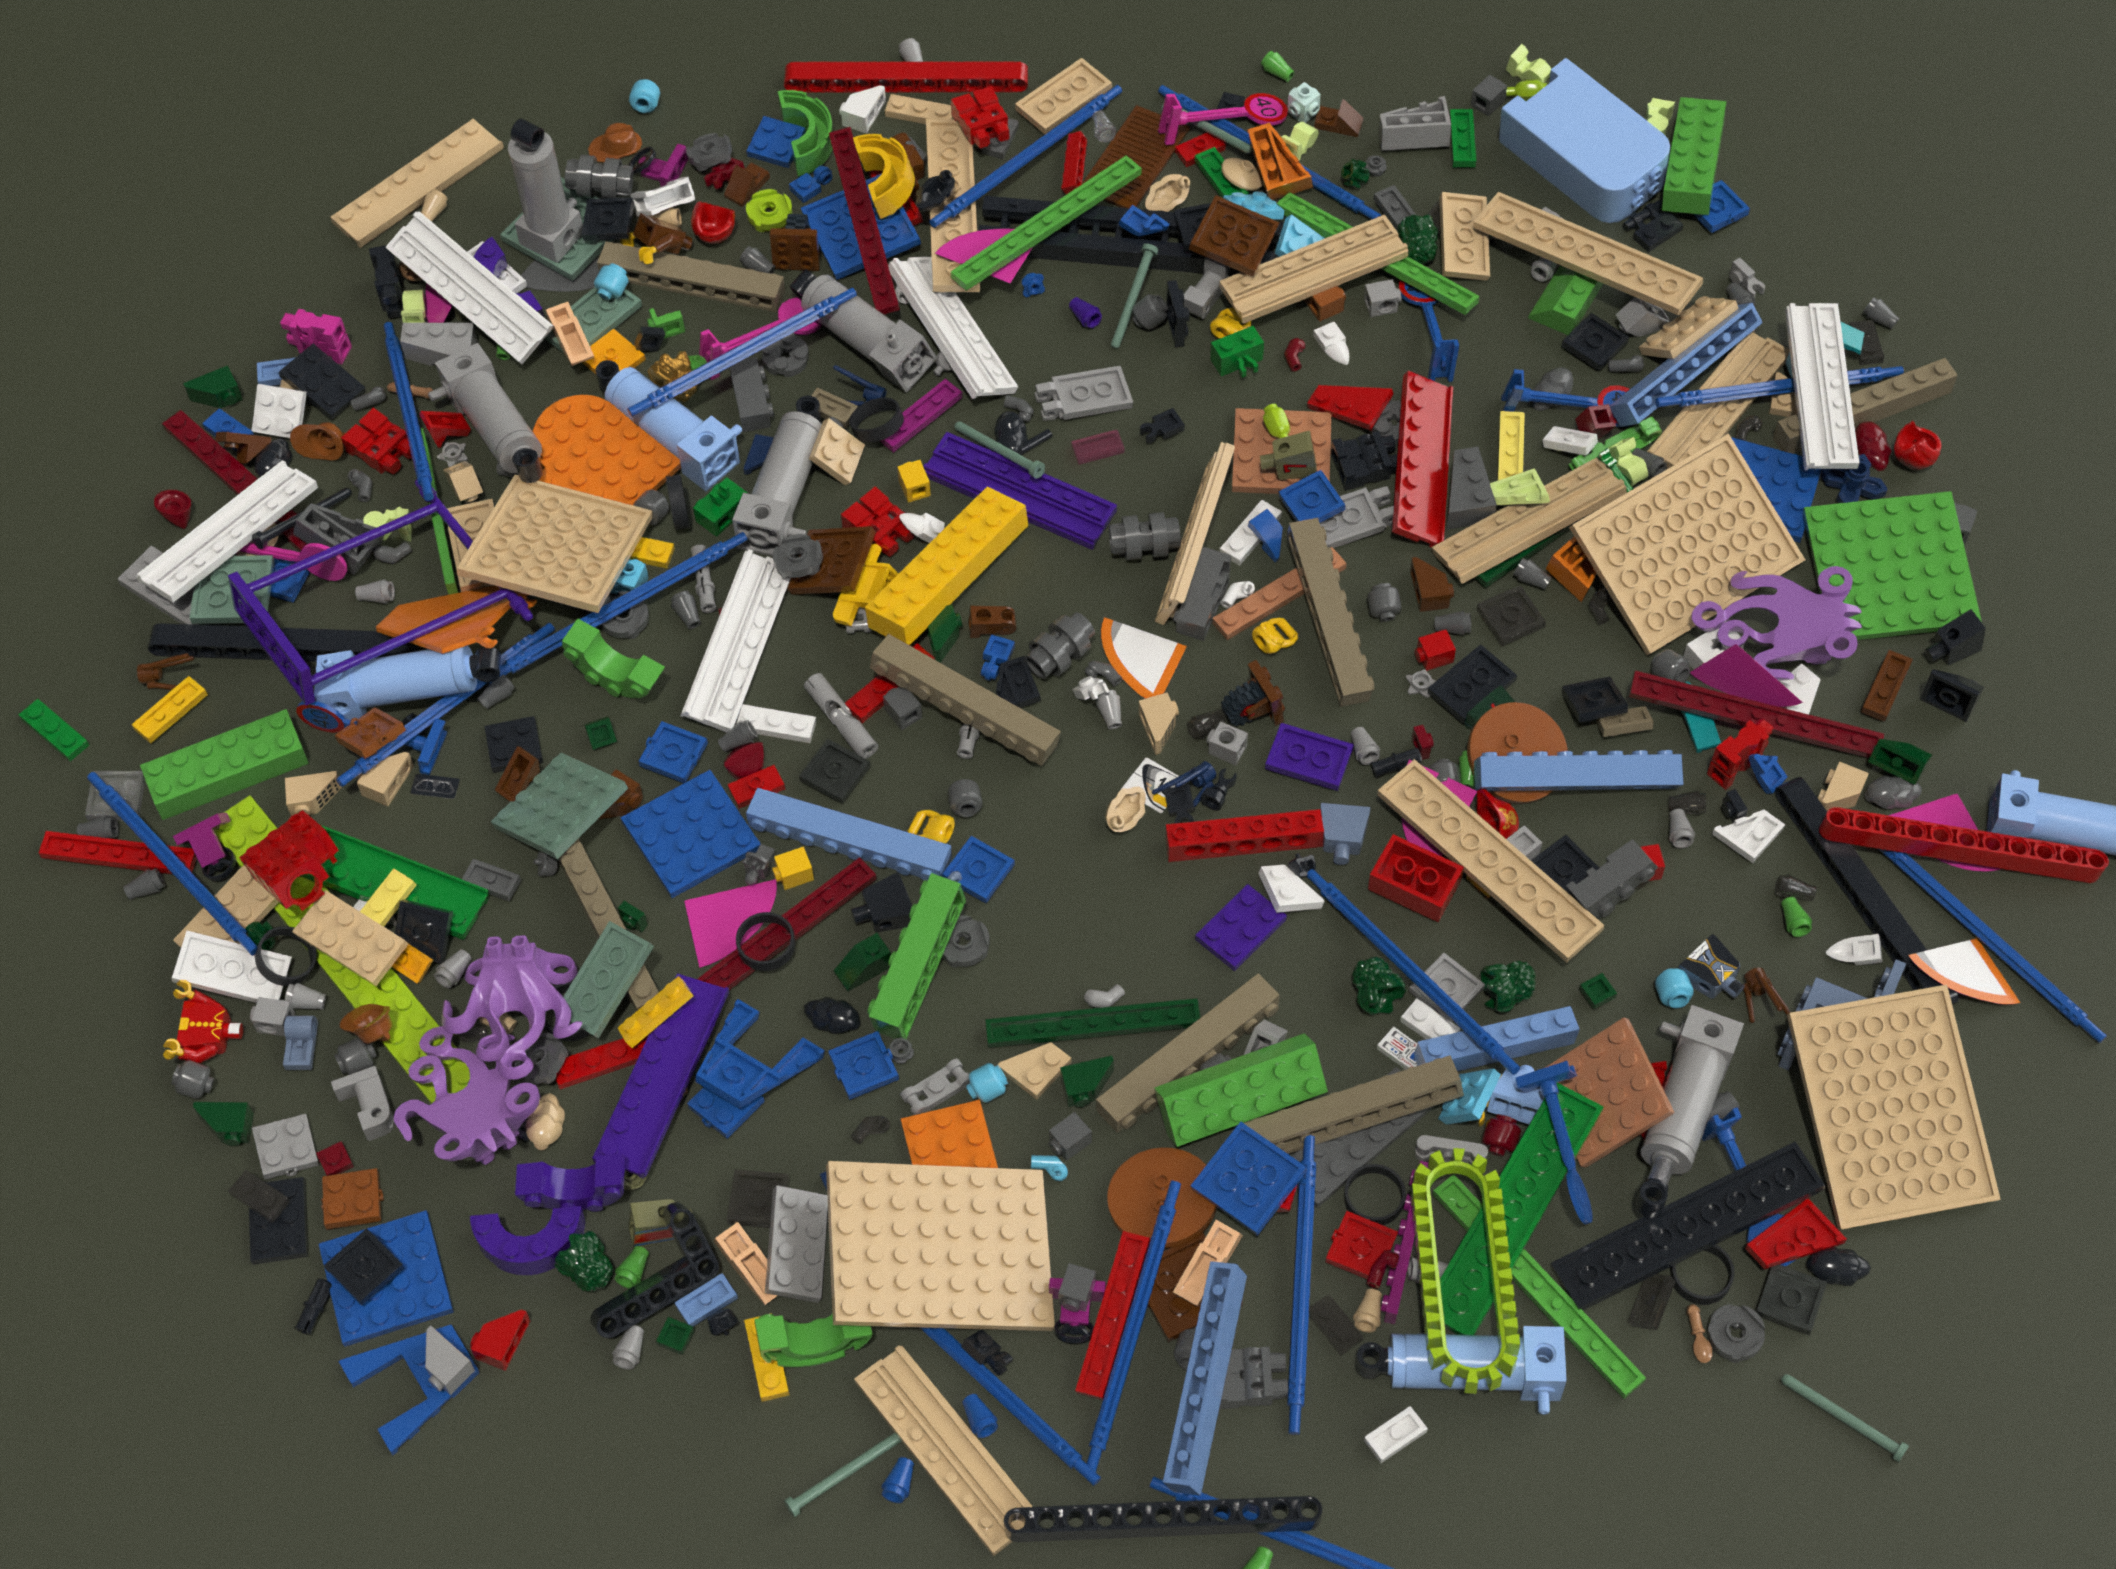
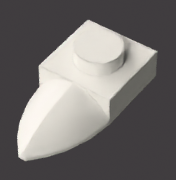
M1331 322L1315 329L1313 337L1323 351L1334 361L1348 365L1349 350L1346 345V337L1336 323Z
M913 513L899 515L902 523L911 533L928 543L944 529V522L927 513L921 516Z
M1879 934L1841 940L1831 946L1826 951V955L1838 961L1854 962L1855 965L1881 963Z

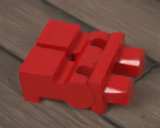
M992 86L974 91L973 98L968 93L951 99V116L960 124L970 145L976 143L981 149L990 144L991 138L997 137L998 141L1001 142L1009 139L1008 116L1002 106H1000L999 99Z
M374 407L359 420L360 426L355 424L341 437L345 451L348 454L358 456L370 467L376 468V471L381 474L385 471L395 474L401 467L399 458L402 455L407 459L412 458L406 431L391 423L385 415Z
M876 486L859 499L860 504L856 501L841 514L842 528L872 526L876 532L872 544H878L882 548L881 552L889 557L896 553L899 548L898 543L895 541L900 537L903 541L909 542L915 537L899 518V515L905 512L901 511L896 505H893L889 498Z
M1761 719L1756 724L1749 720L1744 725V728L1739 731L1735 739L1729 736L1715 748L1707 775L1726 791L1733 785L1738 771H1746L1751 767L1749 761L1751 754L1763 755L1764 749L1769 743V735L1773 732V726L1765 719Z

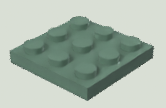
M231 556L194 586L192 597L191 623H244L234 610L228 575L238 572L246 584L273 573V556ZM271 585L253 592L267 612Z

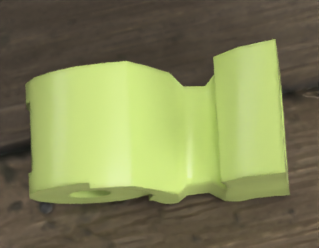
M1521 44L1510 56L1506 71L1512 77H1519L1521 81L1524 79L1540 80L1544 83L1550 78V66L1541 58L1533 62L1527 61V54L1529 52Z
M1652 98V101L1647 105L1645 119L1666 136L1668 121L1672 117L1675 102Z
M1300 122L1294 126L1290 137L1283 135L1281 138L1292 154L1300 161L1301 155L1305 154L1307 149L1314 145L1319 131L1305 122Z
M424 290L404 291L402 294L404 310L401 311L403 323H426Z
M1634 437L1622 439L1608 448L1611 456L1617 460L1616 465L1619 470L1632 481L1631 487L1648 477L1645 461L1631 453V450L1636 447Z
M401 507L395 510L387 509L384 514L379 511H372L365 515L363 523L377 528L410 512L409 509ZM412 523L398 529L400 537L405 541H411ZM391 532L384 535L383 541L387 540Z

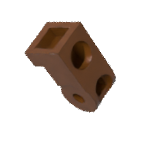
M970 606L968 617L970 638H980V634L997 633L1009 635L1016 631L1015 611L1013 608L1008 606Z

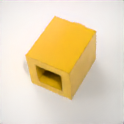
M921 460L897 466L898 480L908 503L931 496L930 481Z
M804 846L774 856L776 867L772 868L776 882H782L784 890L814 880L812 866Z

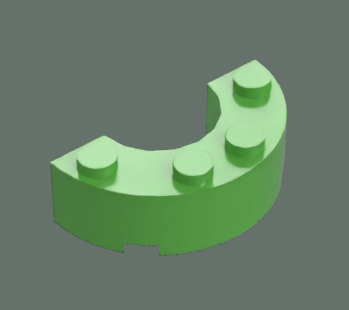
M796 90L778 91L782 120L805 127L806 133L803 136L791 141L797 176H802L806 173L810 174L827 161L833 150L829 133L833 132L830 112L821 100L808 97L805 92Z
M580 619L575 621L562 640L564 656L585 675L584 678L593 685L598 684L605 688L614 697H619V695L628 698L645 697L665 669V666L645 655L639 659H633L618 653L604 641L600 630Z
M766 1314L758 1319H754L761 1357L768 1363L771 1362V1359L776 1360L778 1366L806 1367L831 1362L845 1357L844 1351L854 1347V1350L860 1349L872 1337L871 1326L833 1325V1314L827 1318L813 1320L811 1323L803 1324L797 1322L789 1323L783 1319V1315L774 1316Z

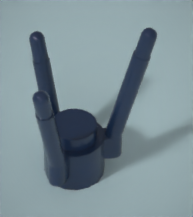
M837 365L833 366L834 370L865 387L863 398L866 399V402L886 397V388L872 384ZM846 400L857 406H860L865 403V401Z
M1203 761L1197 767H1193L1188 772L1152 790V794L1155 795L1173 785L1178 788L1191 781L1196 787H1203L1193 800L1196 807L1200 802L1203 791L1214 786L1212 780L1217 776L1216 771L1210 763Z

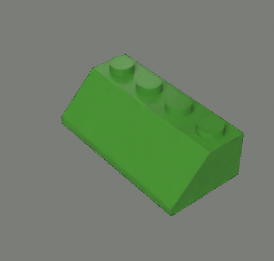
M1560 265L1529 314L1528 319L1569 335L1578 326L1604 283Z

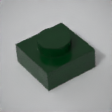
M608 716L584 724L593 750L617 742Z
M625 900L620 904L618 911L624 926L630 930L634 928L642 933L648 926L645 913Z
M1603 973L1581 983L1579 986V990L1593 1009L1604 1005L1617 996V992Z
M668 1317L656 1343L660 1347L683 1355L695 1331L694 1327Z

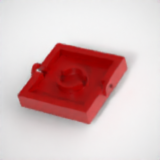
M1346 1211L1339 1229H1335L1331 1239L1333 1243L1325 1262L1368 1279L1372 1265L1385 1250H1392L1398 1231Z

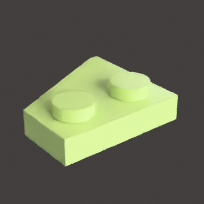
M1535 468L1490 483L1497 505L1550 502L1549 495Z

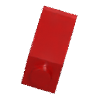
M521 1309L483 1324L480 1332L474 1334L470 1344L475 1359L506 1371L531 1322L527 1312Z

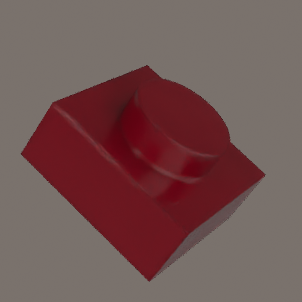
M1423 724L1414 726L1411 739L1414 748L1419 749L1422 760L1429 759L1431 748L1434 747L1432 735L1426 733Z
M342 1141L316 1153L327 1176L341 1174L354 1167Z

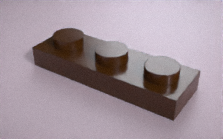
M1891 650L1888 651L1861 713L1884 722L1886 721L1912 663V658Z

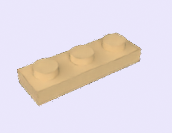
M891 94L885 109V117L926 124V119H953L951 116V105Z

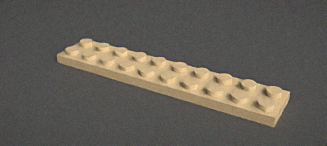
M926 119L928 179L940 175V172L943 170L951 171L952 177L955 179L953 194L946 198L940 207L929 210L930 220L942 212L947 204H950V202L975 186L973 145H970L960 124L954 119ZM976 201L955 217L945 220L936 228L930 225L933 292H980V282L966 291L951 278V271L960 266V263L935 254L941 246L950 240L977 231Z
M1500 192L1493 197L1474 220V228L1676 315L1681 313L1703 284V278Z
M1415 759L1378 789L1377 795L1452 862L1463 866V871L1566 963L1604 930L1605 925Z

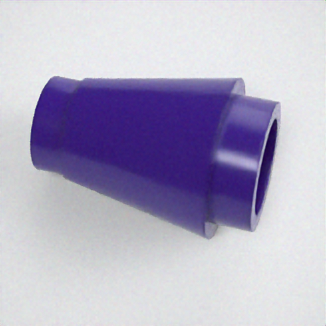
M1078 297L1073 298L1069 303V308L1084 327L1094 328L1100 323L1102 314L1098 307Z

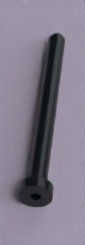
M344 488L315 505L328 509L350 497L352 491L349 488ZM304 511L263 533L257 531L252 534L255 546L263 549L268 545V541L295 527L296 520Z

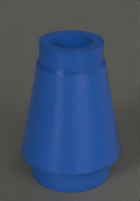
M971 1394L962 1401L973 1434H977L979 1438H985L997 1430V1417L977 1394Z
M903 1457L898 1458L897 1463H895L881 1486L883 1489L882 1496L888 1501L902 1503L904 1498L909 1496L914 1463L911 1460Z

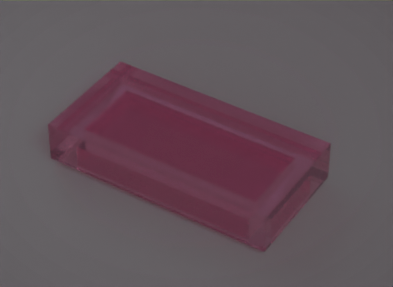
M1117 429L1071 441L1072 449L1079 465L1125 453V448Z

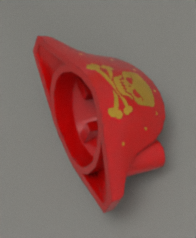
M1486 789L1477 791V814L1505 839L1514 834L1519 827V819L1515 809L1509 803L1493 797Z

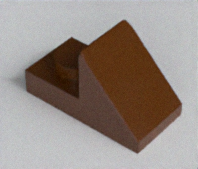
M1342 99L1339 110L1320 106L1314 128L1358 137L1363 117L1346 100Z
M752 162L745 169L736 165L724 197L743 207L770 179L769 171Z
M216 432L215 442H224V447L238 448L237 461L248 463L271 443V437L233 432Z
M517 746L495 791L510 802L515 801L516 795L526 790L529 783L533 782L534 777L540 774L539 760L520 746Z

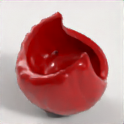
M705 202L696 203L691 218V227L696 237L707 244H718L725 241L731 235L735 224L734 210Z
M1911 421L1898 432L1894 444V454L1896 459L1905 467L1913 470H1922L1932 466L1937 461L1942 444L1940 438L1934 432L1917 427L1915 422Z

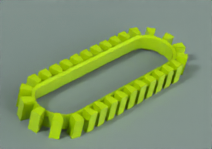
M1453 1148L1450 1162L1444 1163L1443 1156L1439 1150L1430 1154L1428 1164L1430 1169L1421 1163L1415 1171L1414 1182L1412 1183L1411 1203L1413 1206V1221H1415L1414 1232L1416 1252L1418 1253V1269H1420L1419 1281L1421 1285V1300L1423 1301V1318L1425 1317L1426 1349L1429 1350L1428 1362L1432 1370L1445 1363L1447 1367L1443 1369L1441 1381L1451 1388L1456 1377L1459 1376L1467 1379L1464 1393L1476 1394L1478 1380L1485 1378L1490 1392L1501 1386L1503 1375L1498 1369L1509 1378L1511 1377L1517 1364L1518 1357L1516 1356H1518L1520 1349L1519 1334H1517L1518 1321L1517 1317H1515L1516 1304L1513 1301L1514 1288L1513 1284L1511 1285L1512 1271L1509 1268L1510 1255L1508 1252V1238L1506 1236V1222L1504 1220V1205L1502 1204V1189H1499L1500 1178L1496 1170L1485 1176L1482 1175L1486 1170L1487 1159L1477 1154L1472 1165L1463 1162L1465 1149ZM1452 1173L1462 1174L1472 1179L1479 1186L1482 1194L1500 1354L1494 1362L1481 1368L1466 1367L1455 1361L1450 1355L1446 1344L1430 1187L1439 1177Z

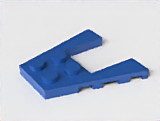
M739 999L736 1000L734 1008L726 1018L724 1027L718 1033L711 1051L708 1052L699 1068L695 1082L736 1107L741 1108L823 1059L825 1050L802 1038L773 1069L769 1068L733 1046L759 1018L758 1010Z
M452 1325L435 1330L471 1361L475 1371L451 1395L444 1389L439 1392L428 1381L430 1375L426 1370V1333L338 1361L354 1388L404 1358L426 1395L427 1400L377 1429L392 1456L398 1452V1448L408 1438L410 1440L420 1431L419 1428L431 1416L433 1418L440 1412V1408L451 1397L454 1398L480 1373Z

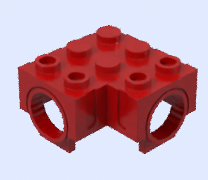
M302 810L292 815L278 829L271 831L258 844L248 848L239 859L253 879L282 906L288 909L290 906L296 905L303 911L325 894L322 890L323 881L329 875L321 864L326 860L333 864L337 862L334 854L339 850L327 831ZM312 874L315 883L311 892L302 898H292L290 887L294 880L300 875Z

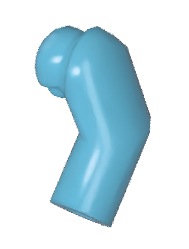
M1032 1155L1031 1169H1045L1056 1181H1062L1067 1177V1168L1057 1156Z

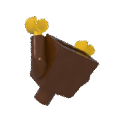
M640 213L634 232L629 234V239H620L621 244L634 247L633 239L635 238L650 246L639 249V259L644 264H650L654 261L653 253L659 254L662 251L679 254L680 249L689 250L692 245V237L686 236V232L676 225Z

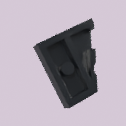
M1024 656L1000 664L999 681L996 688V694L1019 708L1041 701L1039 691Z

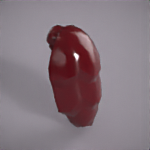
M1865 421L1860 423L1855 429L1858 454H1865L1871 463V467L1875 470H1885L1891 454L1887 435L1874 422Z

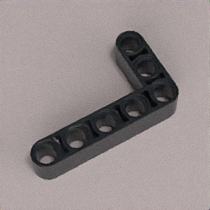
M673 1202L663 1212L664 1221L683 1257L596 1308L591 1314L590 1322L600 1336L604 1338L615 1337L709 1281L717 1274L719 1270L718 1261L694 1215L683 1204ZM684 1212L683 1219L678 1223H674L675 1215ZM691 1236H696L695 1243L691 1246H686L687 1239ZM704 1259H708L707 1266L704 1269H698L699 1263ZM684 1273L683 1280L678 1284H674L675 1277L678 1274ZM660 1288V1292L655 1298H649L653 1289ZM629 1303H636L633 1311L625 1313V1308ZM611 1317V1322L608 1326L600 1327V1323L604 1318Z

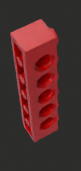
M1320 809L1166 824L1165 841L1168 862L1323 847L1324 827Z

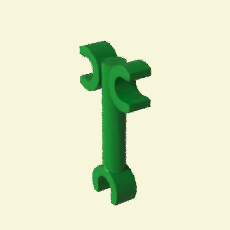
M1606 448L1600 452L1597 458L1613 471V475L1618 480L1622 479L1624 481L1627 493L1633 490L1617 467V460L1611 456L1610 450Z

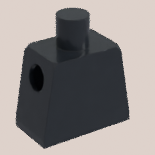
M1970 609L1938 629L1935 634L1934 644L1925 649V654L1931 662L1942 658L1947 665L1954 664L1982 651L1986 627L1973 610Z
M897 872L863 889L862 899L864 905L851 909L855 924L870 920L874 932L878 933L907 928L911 920L909 914L912 903L901 876Z

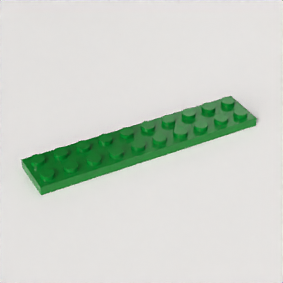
M1556 1083L1559 1091L1557 1096L1576 1159L1601 1116L1604 1106ZM1546 1098L1543 1100L1499 1176V1189H1502V1204L1504 1205V1220L1506 1222V1236L1508 1238V1252L1510 1255L1509 1268H1511V1271L1568 1172L1562 1159ZM1483 1206L1440 1278L1445 1328L1458 1335H1475L1494 1303Z

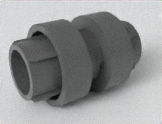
M581 154L580 159H570L567 161L565 187L569 190H576L577 196L592 198L594 191L602 193V198H619V196L627 197L632 192L633 168L622 165L621 159L606 158L604 164L597 163L596 156Z
M1164 512L1148 514V521L1138 522L1137 515L1122 516L1121 523L1109 525L1111 553L1114 556L1125 555L1126 561L1141 559L1142 551H1151L1153 558L1168 556V550L1181 547L1178 518H1165Z
M1075 612L1070 617L1060 615L1048 626L1050 634L1041 632L1029 642L1030 652L1024 659L1029 669L1037 677L1045 679L1050 674L1056 677L1060 676L1071 666L1070 657L1079 659L1090 650L1091 644L1089 639L1095 635V630L1088 619L1082 614Z

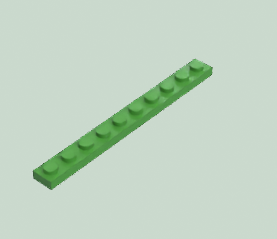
M1127 155L952 270L951 278L964 290H969L1140 176L1142 168Z
M1290 192L1277 202V205L1284 210V216L1293 215L1324 238L1353 227ZM1409 257L1380 268L1464 315L1478 304L1479 296Z
M1454 1174L1433 1190L1432 1195L1468 1232L1483 1204ZM1524 1249L1512 1270V1280L1556 1327H1564L1565 1337L1625 1399L1645 1382L1646 1377L1582 1309L1578 1310L1568 1294Z

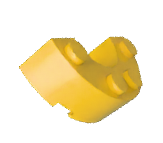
M865 134L853 137L865 172L871 170L883 171L876 181L868 184L880 219L893 215L907 201L912 193L915 182L914 171L905 149L894 138H883L881 134Z

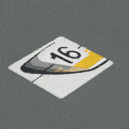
M1145 758L1122 788L1130 789L1137 786L1143 788L1146 793L1145 804L1157 812L1163 813L1167 807L1165 793L1161 791L1153 795L1152 790L1173 780L1178 775L1151 759Z

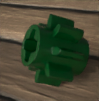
M1351 159L1350 162L1344 164L1341 170V177L1346 179L1344 185L1358 189L1360 185H1364L1370 175L1369 170L1365 168L1367 163L1359 159Z
M255 921L245 928L246 935L258 946L263 935L273 929V927L267 921L262 925L260 922ZM274 937L267 939L262 944L261 949L269 951L275 944Z

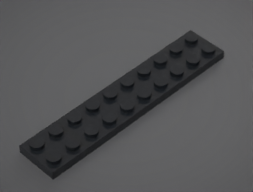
M1795 1141L1664 1206L1663 1211L1657 1217L1649 1218L1644 1216L1551 1262V1268L1578 1310H1585L1824 1191L1825 1184Z

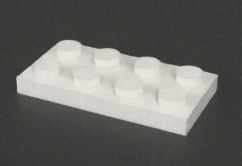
M186 931L172 976V982L177 983L180 980H187L191 987L257 1003L259 997L280 1000L284 986L274 984L264 978L257 969L255 955H250L241 944ZM261 949V956L265 965L272 972L281 976H287L292 957Z

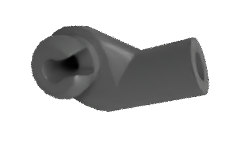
M1094 660L1089 662V666L1085 668V673L1088 676L1096 678L1099 673L1113 686L1119 685L1123 680L1119 673L1107 663Z

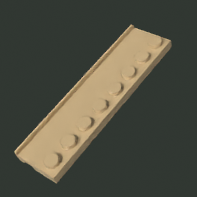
M472 119L332 215L331 221L347 237H351L357 242V245L361 248L422 206L426 194L430 193L431 190L435 189L442 192L500 152L504 147L503 142L496 139L477 121Z
M1382 215L1260 264L1254 277L1240 272L1219 281V287L1244 324L1408 257V246L1406 243H1402L1396 229L1388 218Z
M1753 330L1735 345L1699 390L1771 381L1776 372L1785 364L1790 349L1768 337L1764 339L1755 334V330ZM1757 397L1684 406L1647 452L1663 457L1667 463V468H1670L1725 436Z
M1221 442L1218 451L1213 454L1206 465L1181 540V547L1178 549L1154 622L1164 625L1169 617H1174L1175 611L1178 608V602L1182 604L1185 601L1235 449L1234 445Z
M1596 457L1545 485L1544 487L1550 499L1549 503L1508 505L1433 546V555L1463 584L1627 493L1626 486L1622 479L1618 480L1613 475V471Z
M899 1345L886 1358L880 1359L854 1378L855 1384L891 1429L899 1436L903 1444L990 1553L995 1556L1013 1541L1007 1538L1004 1531L1005 1514L1013 1508L1033 1506L904 1347ZM1015 1520L1009 1526L1014 1530H1019L1025 1524L1020 1520Z

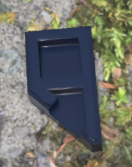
M755 434L743 469L744 474L748 475L752 473V470L763 465L774 437Z

